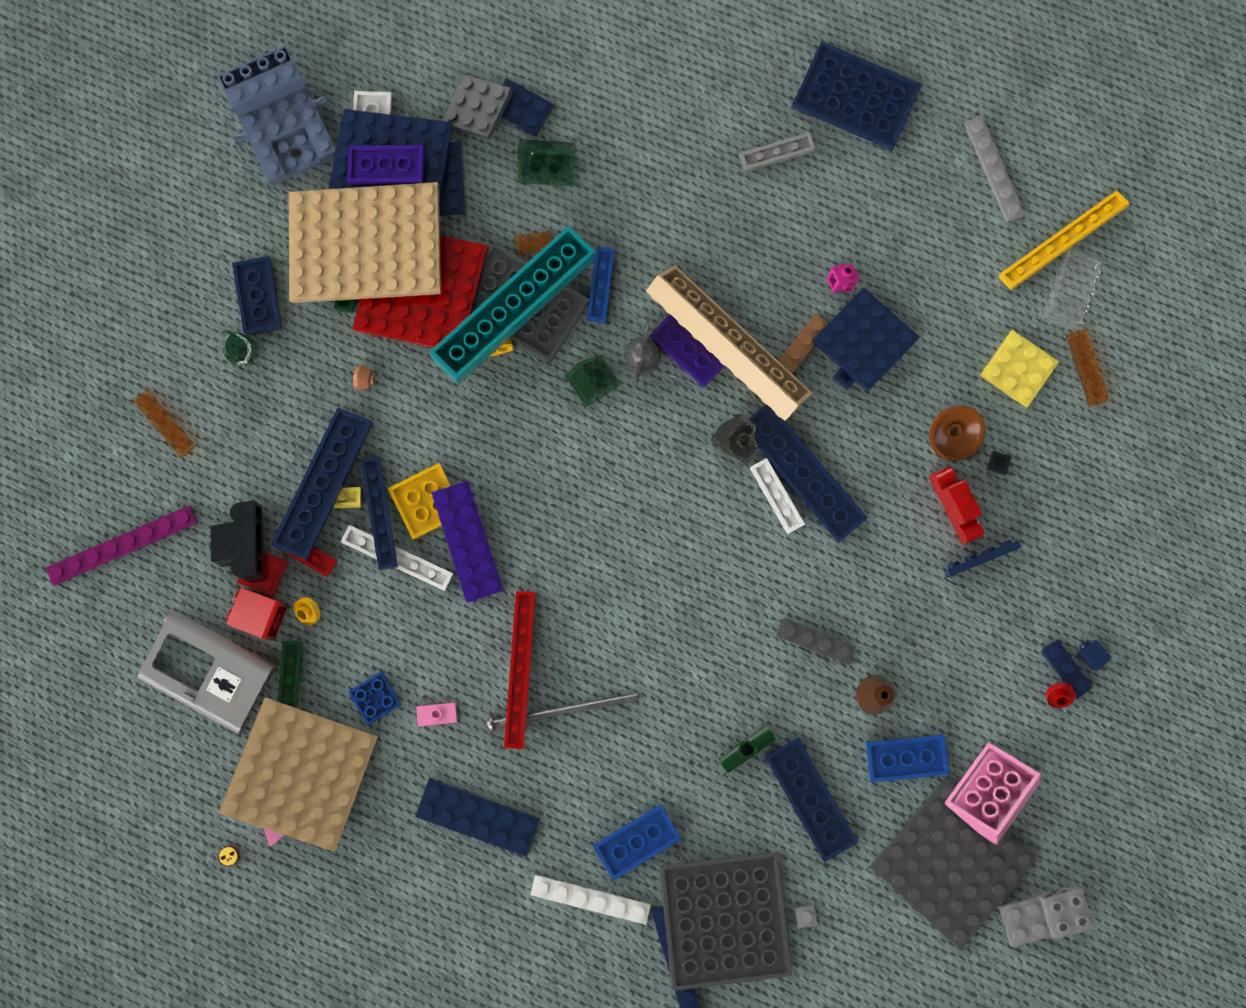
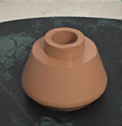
M359 365L354 372L353 386L357 390L369 389L371 385L375 384L376 375L368 367Z

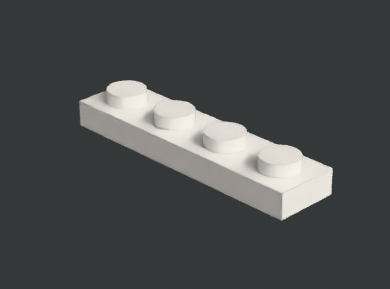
M766 458L751 466L752 474L786 533L789 534L804 526L802 518L768 459Z

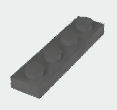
M785 618L782 619L776 635L779 638L847 665L850 664L856 648Z

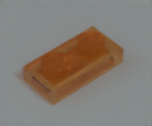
M544 231L514 236L516 255L540 252L552 241L551 232Z

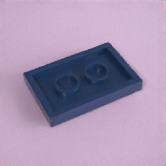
M506 78L502 86L511 88L513 94L501 118L536 137L553 110L554 104Z

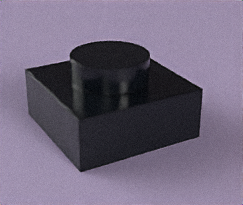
M993 450L986 470L1006 475L1012 456Z

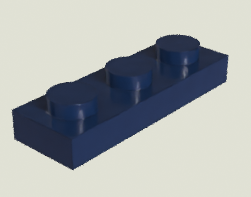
M1058 640L1053 641L1041 650L1062 681L1074 688L1076 699L1093 688Z

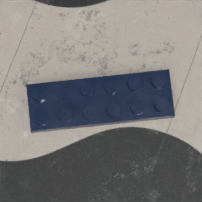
M799 737L764 756L824 863L859 843Z
M432 779L428 780L415 816L416 818L525 857L528 855L540 820L536 816Z

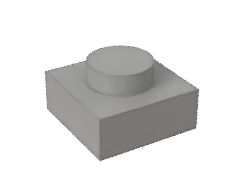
M814 904L794 907L798 929L818 925Z

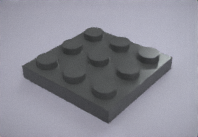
M464 74L442 121L452 122L453 129L491 140L513 91L509 87Z

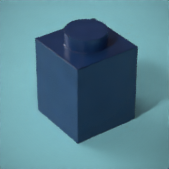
M1097 640L1084 641L1079 646L1080 650L1077 652L1078 656L1092 671H1098L1112 659L1111 655Z

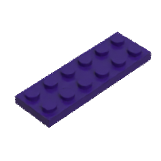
M469 481L431 492L466 602L468 603L504 591Z

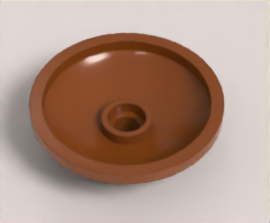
M955 405L948 407L935 417L930 426V445L936 454L946 460L957 461L965 459L974 454L981 446L986 432L985 422L982 416L969 406Z

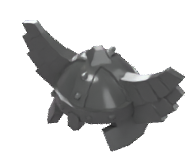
M647 318L642 338L633 339L626 345L627 348L624 352V358L627 361L625 368L630 373L635 374V385H637L639 376L653 373L660 363L658 347L648 339L650 318Z

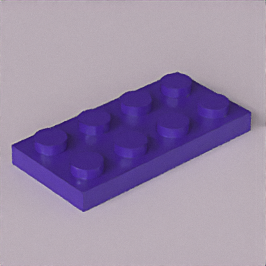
M423 145L349 146L347 182L349 185L423 183L425 148Z
M671 314L649 335V338L703 388L725 367L713 353L709 352L699 340H696Z

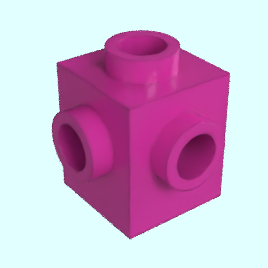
M840 264L831 268L826 279L833 293L850 292L856 286L859 275L855 271L853 264Z

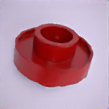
M1057 683L1047 689L1045 696L1051 707L1064 708L1075 701L1076 693L1070 684Z

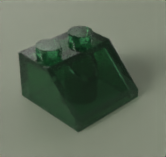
M600 355L577 363L565 375V378L585 406L596 403L621 385Z

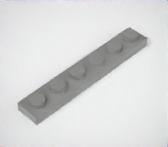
M983 116L966 121L964 125L1006 223L1024 217L1023 208Z

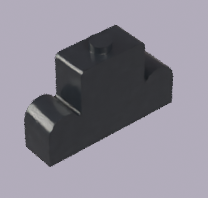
M255 500L236 503L231 507L229 513L230 517L234 520L233 522L211 526V542L209 543L211 561L220 567L231 566L232 574L243 581L264 579L262 505Z

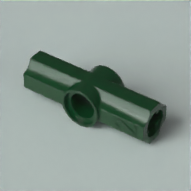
M764 726L746 740L741 741L739 745L718 758L726 772L729 773L746 760L754 757L756 753L774 742L776 738L770 729ZM745 744H750L752 747V751L748 755H744L742 752V747Z

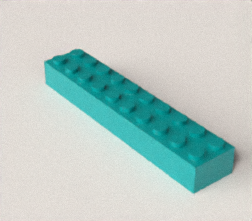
M570 226L566 227L429 352L431 359L459 385L595 260V251Z

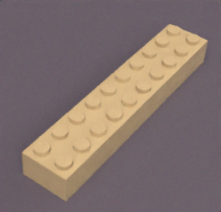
M674 265L658 274L646 290L654 301H657L668 314H671L682 327H685L696 340H699L709 352L713 353L721 364L727 366L735 377L741 379L749 390L756 393L762 402L771 407L775 414L784 421L799 409L812 394L804 384L677 266Z

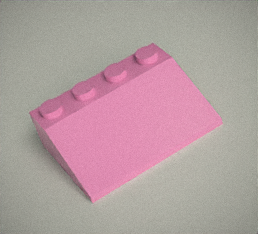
M988 742L945 801V805L979 834L997 845L1040 784L1041 774Z

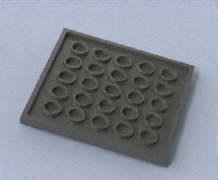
M945 778L869 867L961 950L1037 861V858L1007 831L996 845L979 834L945 805V801L956 788L955 784L948 778Z
M777 852L659 865L673 991L792 976Z

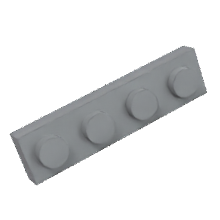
M808 132L739 153V158L745 173L815 152V146L811 134Z

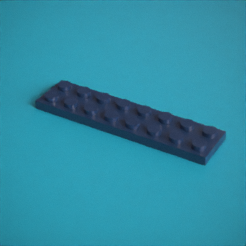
M765 404L739 426L837 543L868 519L786 421L778 417L771 407Z
M337 407L271 543L273 547L308 561L373 425L371 420Z

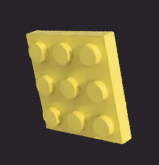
M1011 330L979 376L1027 408L1059 361L1014 330Z

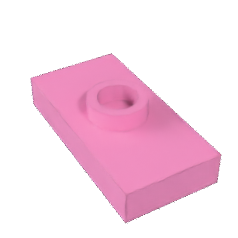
M456 702L416 707L418 726L457 722Z

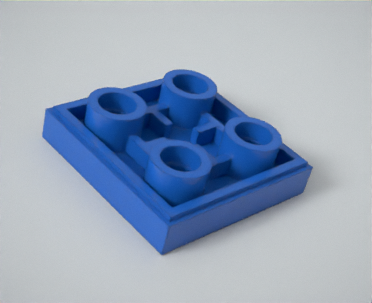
M383 671L348 692L367 725L372 724L402 705Z

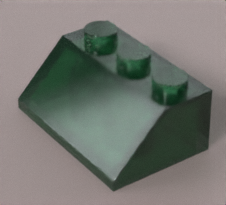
M520 139L518 145L517 183L573 187L575 143Z

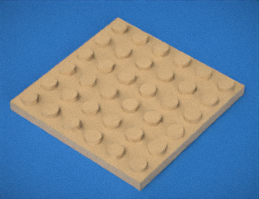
M264 698L219 814L335 852L378 736Z

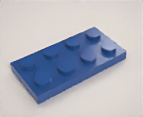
M945 735L865 742L870 782L949 775Z
M659 804L595 843L593 847L614 881L676 843L681 838L662 805Z

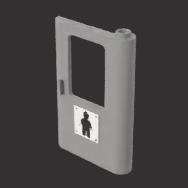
M177 611L167 613L163 620L164 625L137 678L231 731L240 734L241 728L264 684L269 682L273 676L276 666ZM169 634L177 636L214 657V663L198 691L154 667V662Z

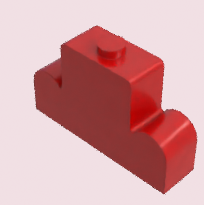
M950 466L928 476L962 545L983 536L984 530L976 518L982 515V512L965 480L958 482L957 476Z

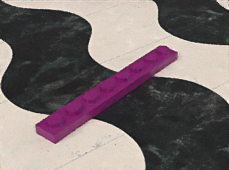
M189 505L48 566L46 570L52 585L56 586L196 525L198 522L192 507Z

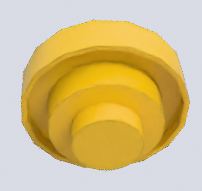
M302 597L294 603V613L303 624L312 625L320 619V609L318 604L312 599Z

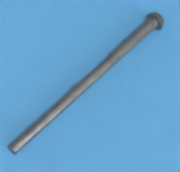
M634 693L527 713L526 725L537 723V719L558 716L568 712L575 714L579 711L638 701V695ZM492 716L487 718L485 726L489 731L505 729L506 717L493 720Z

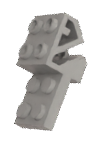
M1080 887L1063 888L1057 893L1050 890L1035 894V896L999 906L1011 947L1048 937L1060 939L1095 929L1083 889Z

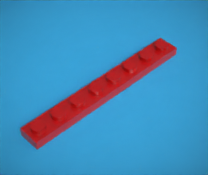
M516 591L504 737V748L524 749L535 592Z

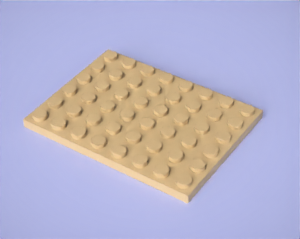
M437 182L289 192V301L291 303L441 294L439 184Z

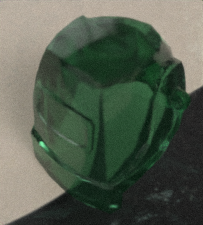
M224 330L225 334L222 340L224 357L234 365L248 366L254 364L258 350L256 340L240 332ZM241 348L247 354L246 356L241 355Z

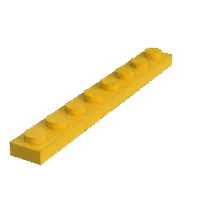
M1116 190L1000 273L999 278L1010 290H1013L1126 209L1130 202Z

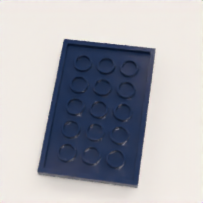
M821 41L791 108L893 151L922 84Z

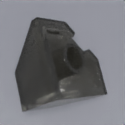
M742 414L723 423L710 440L746 466L758 451L757 443L755 442L756 425Z

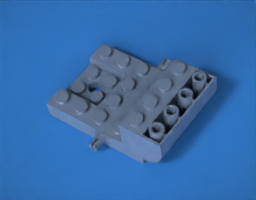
M286 45L217 75L228 101L242 125L243 133L233 136L236 144L245 140L251 144L271 186L335 157L336 149L319 115L318 107L328 104L325 96L317 100L310 96ZM295 150L302 151V155L299 158L292 157V153Z

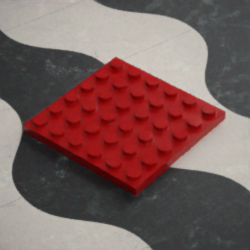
M440 235L441 294L360 299L352 330L434 348L472 314L489 249L488 245Z

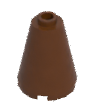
M873 675L859 683L856 690V699L864 711L875 715L882 714L892 707L895 700V691L892 684L886 678Z

